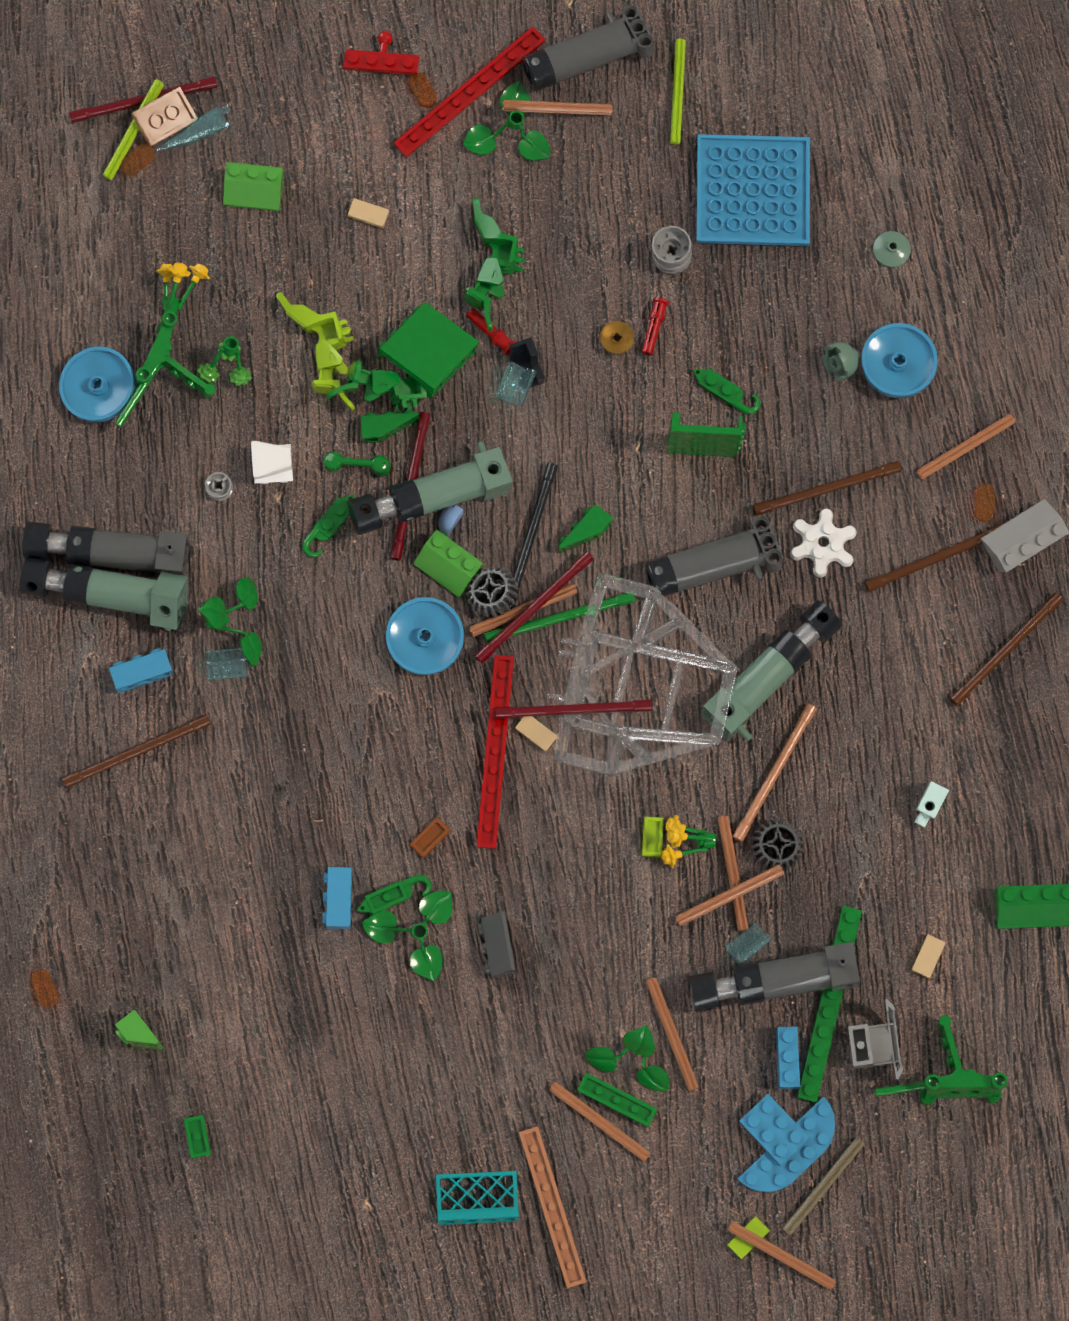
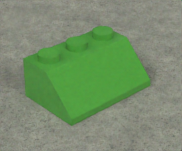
M227 162L224 178L223 205L280 211L284 182L283 168Z
M437 529L425 543L413 564L459 599L467 590V586L472 584L471 579H475V574H479L481 568L483 569L481 561Z
M135 1010L115 1024L118 1028L115 1032L126 1046L130 1043L135 1048L160 1051L164 1049Z

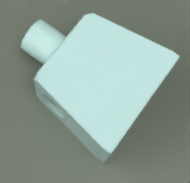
M932 781L929 782L916 808L919 814L915 823L926 827L930 818L935 819L949 790ZM927 802L933 805L931 811L925 808Z

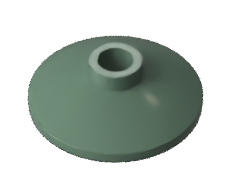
M895 231L882 233L876 238L873 245V253L876 260L886 267L893 268L903 265L908 260L911 252L908 239ZM893 244L896 246V249H891L889 246Z

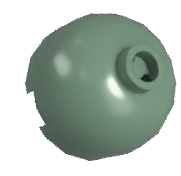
M835 342L824 347L826 354L823 355L824 365L828 373L833 372L836 376V381H842L855 373L858 367L859 356L852 346L844 342Z

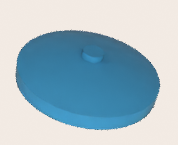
M893 323L877 329L867 339L861 354V367L868 383L881 394L893 398H907L922 392L931 383L937 370L938 356L933 342L922 330L909 324Z
M90 347L84 349L67 362L61 373L59 381L61 399L66 408L79 419L88 422L110 420L122 413L130 397L135 392L136 381L134 371L127 359L111 348Z
M421 597L407 601L392 614L387 625L386 642L392 658L400 667L417 675H433L444 671L456 661L463 647L464 631L458 614L451 606L435 598Z

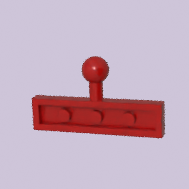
M382 31L378 35V42L380 43L379 52L345 50L344 70L418 76L419 55L387 53V47L392 42V35L388 31Z

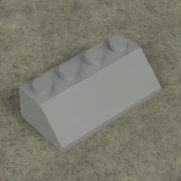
M1043 499L980 539L998 572H1008L1069 534V530L1061 516Z

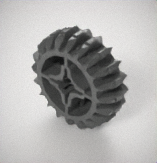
M488 566L487 571L481 568V573H476V578L471 579L472 585L467 586L469 590L466 593L469 598L468 603L472 605V609L477 611L479 615L484 614L488 618L491 614L493 617H497L498 612L504 615L503 610H510L509 605L515 604L513 598L518 597L516 593L518 586L515 585L517 583L516 579L513 578L511 572H507L505 568L500 569L499 566H495L494 569ZM495 580H502L505 582V585L497 584ZM480 598L488 599L490 604L480 602Z
M775 818L774 825H772L770 820H767V827L761 824L760 829L762 831H755L758 837H753L752 841L757 844H753L751 848L758 849L753 855L761 856L757 862L761 863L764 860V868L770 864L771 868L780 865L783 869L782 865H784L785 869L789 870V863L795 866L797 864L795 859L801 860L802 857L798 853H804V849L799 846H803L805 841H798V839L803 837V834L796 835L799 828L791 829L792 822L786 826L785 819H782L781 824H779L778 819ZM774 831L773 840L762 843L763 837L768 832ZM780 831L787 833L792 841L784 839ZM777 839L779 841V844L784 845L781 846L780 851L777 848V846L772 845L776 843ZM794 847L792 855L782 859L783 850ZM764 849L773 851L776 859L769 857Z

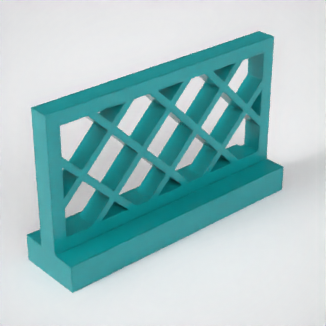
M516 1171L436 1175L438 1225L519 1222ZM513 1176V1184L508 1189L499 1183L503 1177ZM483 1178H490L494 1182L488 1190L479 1184ZM449 1179L454 1185L446 1192L440 1187V1180ZM463 1179H470L474 1183L468 1191L459 1185ZM496 1185L505 1192L498 1200L490 1194V1191ZM476 1186L484 1192L478 1201L469 1194ZM456 1187L464 1193L458 1202L449 1195ZM508 1194L514 1200V1207H505L500 1201ZM487 1195L495 1202L491 1208H485L480 1204ZM467 1196L475 1203L470 1209H465L460 1205ZM446 1197L455 1204L450 1210H441V1203Z

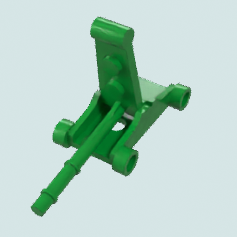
M167 311L163 314L162 321L157 326L158 335L143 367L136 371L135 393L130 397L128 404L115 422V425L119 428L128 420V416L136 404L139 403V399L156 373L163 367L169 370L172 376L184 380V383L191 389L195 388L200 391L206 399H210L216 391L213 384L205 383L169 357L172 349L170 337L173 327L178 320L176 313L173 311Z
M943 1015L939 1019L937 1029L942 1034L941 1045L943 1050L946 1049L947 1067L951 1068L952 1074L942 1077L931 1074L927 1076L925 1081L889 1087L884 1086L883 1088L874 1089V1093L877 1097L922 1090L919 1099L924 1105H931L935 1099L985 1098L989 1103L994 1104L999 1102L1002 1096L1001 1090L1006 1087L1008 1079L1005 1074L1000 1072L989 1076L976 1073L973 1069L963 1070L950 1028L951 1018Z

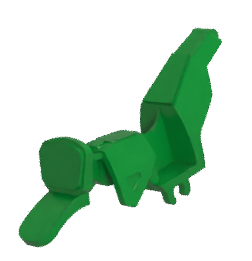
M474 198L472 200L474 224L483 245L493 249V253L490 258L484 260L477 277L476 286L473 289L467 287L464 290V299L467 304L479 310L484 309L487 330L492 332L493 327L490 319L492 300L487 297V294L489 293L498 299L504 297L502 274L509 273L511 275L514 272L523 271V268L517 267L516 264L525 262L523 257H518V253L524 254V249L519 248L518 237L502 233L494 219L481 212L479 198Z
M357 360L349 368L347 384L334 389L325 396L328 400L340 393L354 392L358 389V384L366 385L365 401L371 402L389 392L392 405H395L396 412L400 413L401 405L404 409L411 410V404L415 408L417 404L427 398L426 387L413 377L402 378L396 372L385 370L368 371L362 369V362Z

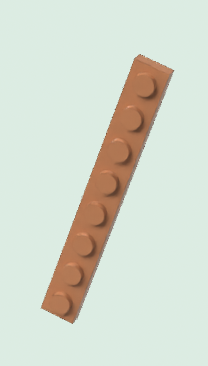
M537 1126L521 1131L519 1136L566 1287L568 1289L586 1283L539 1128Z

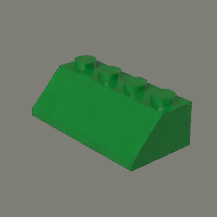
M1069 884L999 886L994 890L997 929L1069 926Z

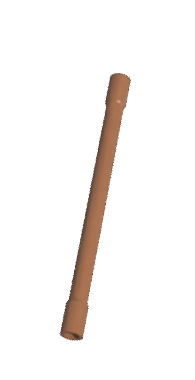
M809 703L806 704L795 728L746 815L735 830L732 838L742 843L753 820L806 726L817 710L815 706Z

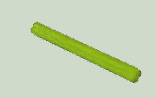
M676 39L670 135V143L675 145L680 144L685 39Z
M157 79L154 80L140 108L158 98L164 83ZM134 118L103 173V176L109 180L114 178L140 130Z

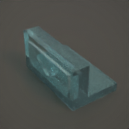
M509 362L495 397L511 405L523 406L537 371L523 368L514 362Z
M241 648L206 651L208 680L247 677L246 660Z
M755 923L726 945L725 948L740 966L766 946L772 938L768 933L764 934Z

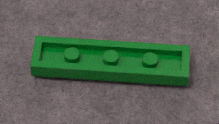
M585 1073L577 1089V1092L646 1127H649L657 1111V1108L588 1073Z

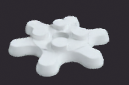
M830 509L821 510L819 521L814 525H810L802 519H797L793 523V530L801 535L802 543L790 550V557L795 561L803 558L811 559L814 563L813 574L818 578H822L827 574V566L830 562L835 561L843 567H849L853 564L854 560L853 556L845 551L844 543L855 538L856 529L850 525L844 528H836L832 523L833 512ZM825 538L829 541V544L826 547H822L818 544V540Z

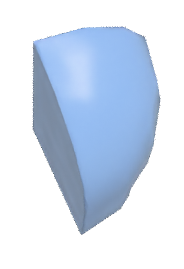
M457 505L444 508L438 519V528L442 534L447 537L450 535L463 515L462 508Z

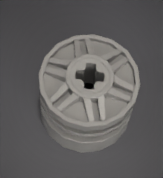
M678 226L663 227L653 237L652 257L654 264L660 271L666 274L681 273L691 263L692 243L690 236L684 229Z

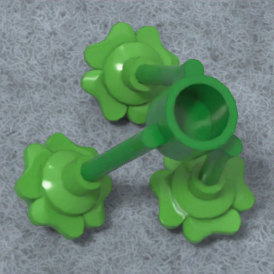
M230 336L224 342L219 343L218 353L213 362L206 365L201 364L197 370L200 379L207 383H215L217 381L219 373H217L215 365L221 356L223 360L228 359L229 361H233L236 358L237 367L233 369V372L229 373L231 383L241 386L247 384L252 379L250 376L251 371L241 367V347L236 338Z

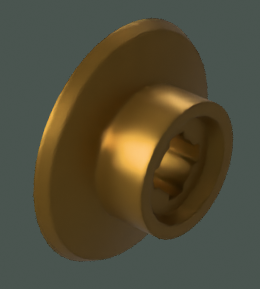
M613 321L603 327L600 341L607 351L620 354L631 348L634 342V333L626 323ZM618 336L620 340L616 342L613 338Z

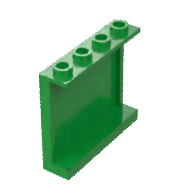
M424 302L421 307L417 306L413 310L410 318L406 317L398 330L394 329L387 342L383 341L379 345L377 359L380 360L383 356L425 386L427 388V397L432 399L476 352L479 341Z
M672 413L667 437V454L736 457L737 451H740L746 423H742V416H739L736 428L680 425V413Z

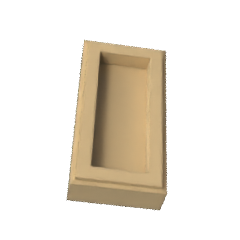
M354 198L348 212V217L383 229L390 211Z
M532 716L523 717L515 727V730L544 752H547L558 738L556 734Z
M927 934L911 971L930 979L946 942Z

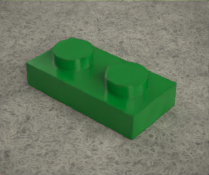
M204 1115L185 1118L184 1124L191 1159L211 1155Z

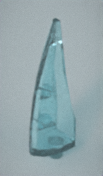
M227 104L222 108L217 106L208 111L181 134L159 146L156 150L161 151L185 146L208 138L230 127L224 116L231 111L230 107Z

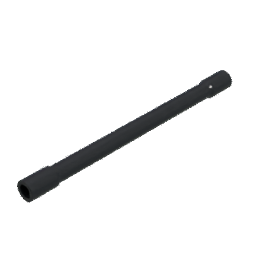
M548 462L546 465L542 485L514 571L513 578L516 579L517 583L515 585L518 586L517 594H519V588L543 510L558 469V465ZM510 604V609L514 608L515 604Z

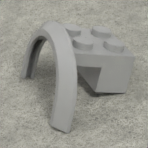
M885 999L887 1024L848 1026L853 1069L893 1064L895 1078L898 1081L903 1073V1066L897 1036L895 1008L888 999Z

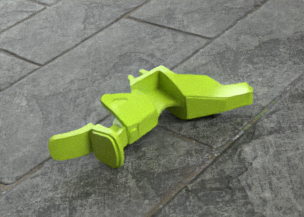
M277 293L276 297L289 318L307 333H318L319 342L316 344L315 349L319 380H313L311 386L319 394H329L334 389L342 386L340 380L333 379V374L346 375L348 372L347 366L343 363V358L337 352L342 347H346V343L354 340L353 336L345 337L350 334L351 328H342L343 325L348 324V321H340L336 312L320 315L305 305H291L283 293ZM340 393L339 395L343 402L353 411L355 406L344 393Z

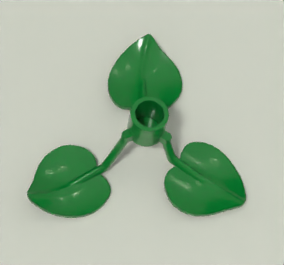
M517 81L502 93L499 104L502 109L503 100H531L522 83ZM517 110L504 111L510 113L507 122L495 134L492 135L490 128L485 125H475L468 131L463 142L465 148L470 152L478 155H487L496 148V142L493 138L497 137L506 127H509L512 130L520 129L523 140L519 142L518 149L523 158L530 161H538L550 157L549 144L540 132L530 130L526 136L524 135L522 123L524 121L523 114L526 112Z
M250 577L241 578L236 585V594L241 601L240 604L225 610L224 601L220 597H212L198 611L205 617V622L209 629H220L221 631L226 630L242 634L244 636L240 641L242 652L250 665L255 667L262 652V644L258 635L255 632L248 634L246 631L226 627L229 623L227 613L243 606L247 610H252L257 604V588Z
M435 891L426 895L419 904V911L426 918L423 923L415 924L411 928H395L397 926V918L392 912L387 910L373 916L371 915L363 921L362 925L367 935L374 941L382 944L392 942L395 939V932H410L414 939L420 940L421 949H417L411 954L410 966L412 970L431 981L437 979L443 962L441 951L433 944L424 947L423 938L428 934L426 925L429 919L433 924H443L451 917L452 893L450 891Z
M647 1025L631 1030L624 1035L623 1042L626 1048L617 1056H614L613 1051L606 1047H594L584 1053L585 1059L595 1069L609 1073L616 1069V1061L628 1050H631L634 1054L642 1056L643 1070H639L636 1075L640 1084L652 1091H667L670 1089L669 1076L661 1067L654 1065L646 1067V1057L651 1056L655 1051L654 1039Z

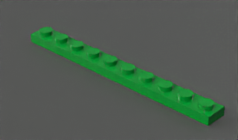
M842 906L833 945L853 942L854 947L862 910ZM831 988L822 990L797 1095L798 1099L817 1103L843 990L832 992Z

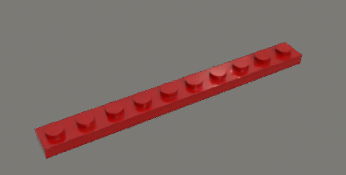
M531 27L394 142V146L406 158L409 157L522 62L523 56L533 53L544 44L545 38L534 27Z
M495 655L476 848L496 849L508 718L495 719V707L510 706L514 657Z

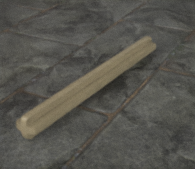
M855 1138L785 1224L782 1230L786 1234L792 1235L864 1146V1142L861 1139Z

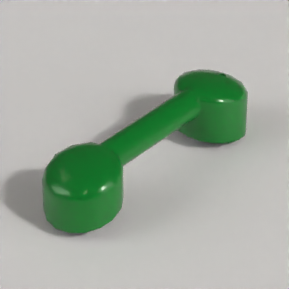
M333 451L326 454L323 460L324 467L329 472L340 470L342 465L371 467L376 476L385 477L391 470L388 458L382 455L375 456L372 460L343 458L338 452Z

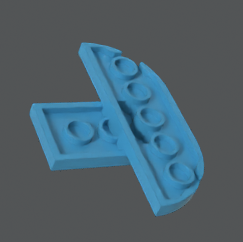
M767 1094L739 1121L766 1152L737 1180L747 1188L760 1192L778 1191L795 1181L825 1152L833 1139L835 1118L827 1099L823 1096L802 1118L795 1122Z

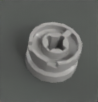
M212 473L205 481L206 492L215 501H225L233 493V484L225 473ZM222 484V489H216V485Z

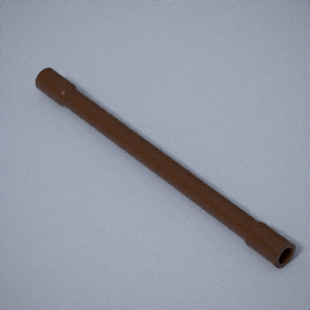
M895 461L876 469L774 500L754 504L753 510L756 516L780 507L901 472V466L899 461Z
M1003 524L892 572L865 581V587L868 592L874 591L890 582L982 544L980 538Z
M1055 592L949 698L950 701L958 707L969 696L970 692L1064 600L1063 597Z
M207 714L198 717L183 726L86 769L62 778L66 788L72 787L89 777L211 725Z

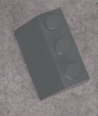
M505 911L482 917L481 923L478 924L479 934L484 935L485 943H481L483 955L487 954L488 962L485 963L486 974H490L491 979L515 975Z

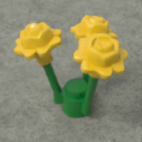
M177 262L174 265L162 264L160 269L156 270L163 277L164 283L162 309L173 311L176 314L178 309L182 310L183 304L194 285L198 284L200 279H210L207 275L208 269L199 263L195 266H189L193 274L192 282L180 302H178L179 298L175 297L178 283H180L181 278L189 276L191 272L187 271V266L183 263ZM174 277V285L170 296L168 295V285L171 278Z
M679 815L668 818L665 829L667 831V840L672 844L673 848L680 847L682 840L687 839L696 840L697 846H700V848L681 852V850L675 851L667 844L665 850L661 852L663 863L674 868L676 860L684 855L707 852L708 848H714L716 845L715 834L707 833V830L686 827L685 824L680 823ZM688 831L696 833L698 835H687V833L684 832Z

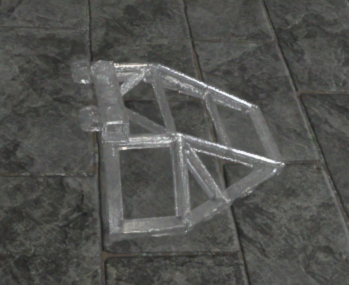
M599 572L578 640L562 638L561 643L564 645L576 647L575 652L560 649L558 653L561 656L573 658L565 694L562 696L549 693L548 698L553 701L563 702L562 705L584 704L585 697L589 703H598L588 687L590 675L625 655L615 702H623L634 653L675 661L676 665L661 730L617 726L620 712H612L610 721L605 713H596L601 722L583 718L581 714L560 715L554 762L613 776L720 744L738 667L732 661H729L656 587ZM606 588L645 598L632 640L594 630ZM657 604L671 619L647 633L655 605ZM681 628L707 656L653 645V643ZM598 643L619 649L593 664ZM683 664L723 672L710 733L669 730ZM571 727L609 736L607 762L569 753ZM635 740L682 744L650 753ZM621 744L632 752L636 758L619 762Z

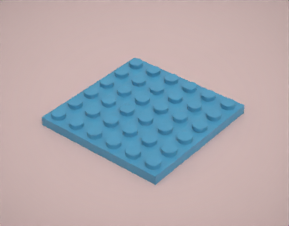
M698 134L696 243L809 246L810 137Z

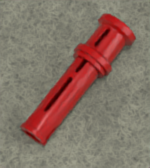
M659 297L653 298L654 305L652 312L648 316L650 323L641 350L642 354L648 356L653 355L660 325L665 321V310L670 303L668 300Z
M475 308L471 309L472 312L468 311L466 317L489 336L491 343L501 348L504 355H508L510 353V345L516 342L511 341L503 330H498L493 325V331L488 332L485 318Z

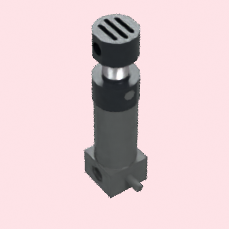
M27 521L23 535L22 555L24 558L31 557L48 560L51 552L67 555L68 564L155 572L158 578L161 572L186 576L190 542L187 534L160 531L159 536L71 526L69 534L52 532L51 524Z
M853 942L827 946L825 951L735 966V975L733 977L714 980L713 972L689 976L696 1013L719 1009L718 1000L738 997L740 998L741 1005H747L831 988L832 992L860 986Z

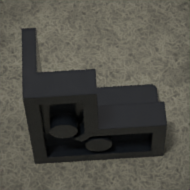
M532 337L511 344L509 357L522 389L527 390L543 384L545 376L538 362V352Z

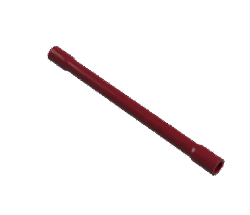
M213 76L198 80L197 82L161 90L158 98L178 87H181L184 94L217 88L216 78ZM147 94L92 108L69 112L71 122L75 123L91 117L140 106Z
M427 412L419 413L407 481L417 479L425 436L431 416ZM398 520L395 539L390 553V559L401 560L408 521L400 523Z
M587 551L581 555L564 574L506 628L474 655L475 658L483 664L500 645L580 571L585 569L594 560L592 555Z
M649 699L629 702L495 707V719L625 711L644 712L652 711V701Z

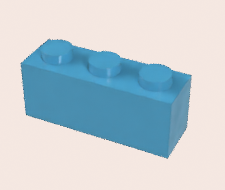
M160 648L150 651V654L146 656H134L131 658V661L125 663L124 661L116 662L112 665L113 667L109 668L118 694L174 675L165 649L161 650Z
M328 867V873H324V884H327V892H323V904H327V912H323V924H326L327 929H351L352 868Z
M777 1027L775 1034L778 1090L798 1089L800 1087L798 1027Z

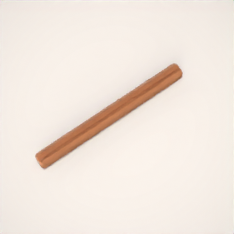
M503 100L502 103L503 111L517 110L520 112L611 115L613 111L611 104Z
M1011 414L1006 415L919 468L917 475L920 479L926 478L1015 423L1014 417Z
M574 583L564 586L541 608L576 594L577 589ZM536 599L505 611L504 615L498 614L497 617H491L470 626L469 631L472 637L513 621Z
M724 815L718 817V823L731 889L741 883L729 817ZM742 895L732 900L738 931L748 930Z
M777 865L677 915L676 920L680 926H683L784 875V871L780 865Z
M655 977L650 978L646 981V984L687 1089L689 1091L698 1088L696 1078L658 981Z
M555 1082L550 1087V1092L639 1159L645 1161L650 1155L648 1150L560 1084Z
M736 1222L730 1223L728 1231L827 1289L832 1290L835 1286L836 1281Z

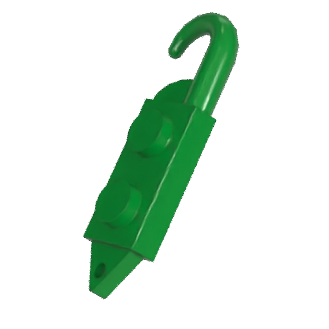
M710 368L707 370L693 369L698 386L726 404L745 414H753L759 409L760 400L755 394L752 395L755 399V405L751 408L741 403L743 392L738 386Z
M354 494L341 499L338 497L316 523L302 543V549L307 556L318 557L323 553L322 550L315 553L311 552L309 545L315 538L319 541L331 539L350 516L347 501L349 498L354 499Z
M421 874L398 881L366 895L357 912L372 913L373 916L403 903L412 896L411 885L418 882L426 884V890L422 893V896H426L431 891V881L428 877Z

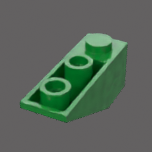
M406 410L403 413L395 414V412L388 411L381 415L366 413L364 416H361L362 442L378 443L385 441L417 422L418 412Z
M596 504L592 508L589 506L582 515L584 518L572 525L570 528L571 533L568 536L564 535L558 542V552L562 553L600 538L613 523V517Z

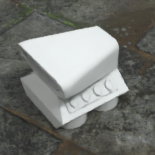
M251 441L255 484L265 485L271 482L287 483L288 481H293L291 444L275 445Z

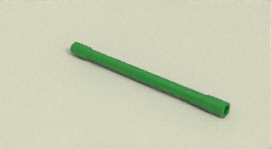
M633 591L623 593L613 598L525 622L511 636L613 607L636 602ZM500 628L484 633L486 643L488 644L503 629Z

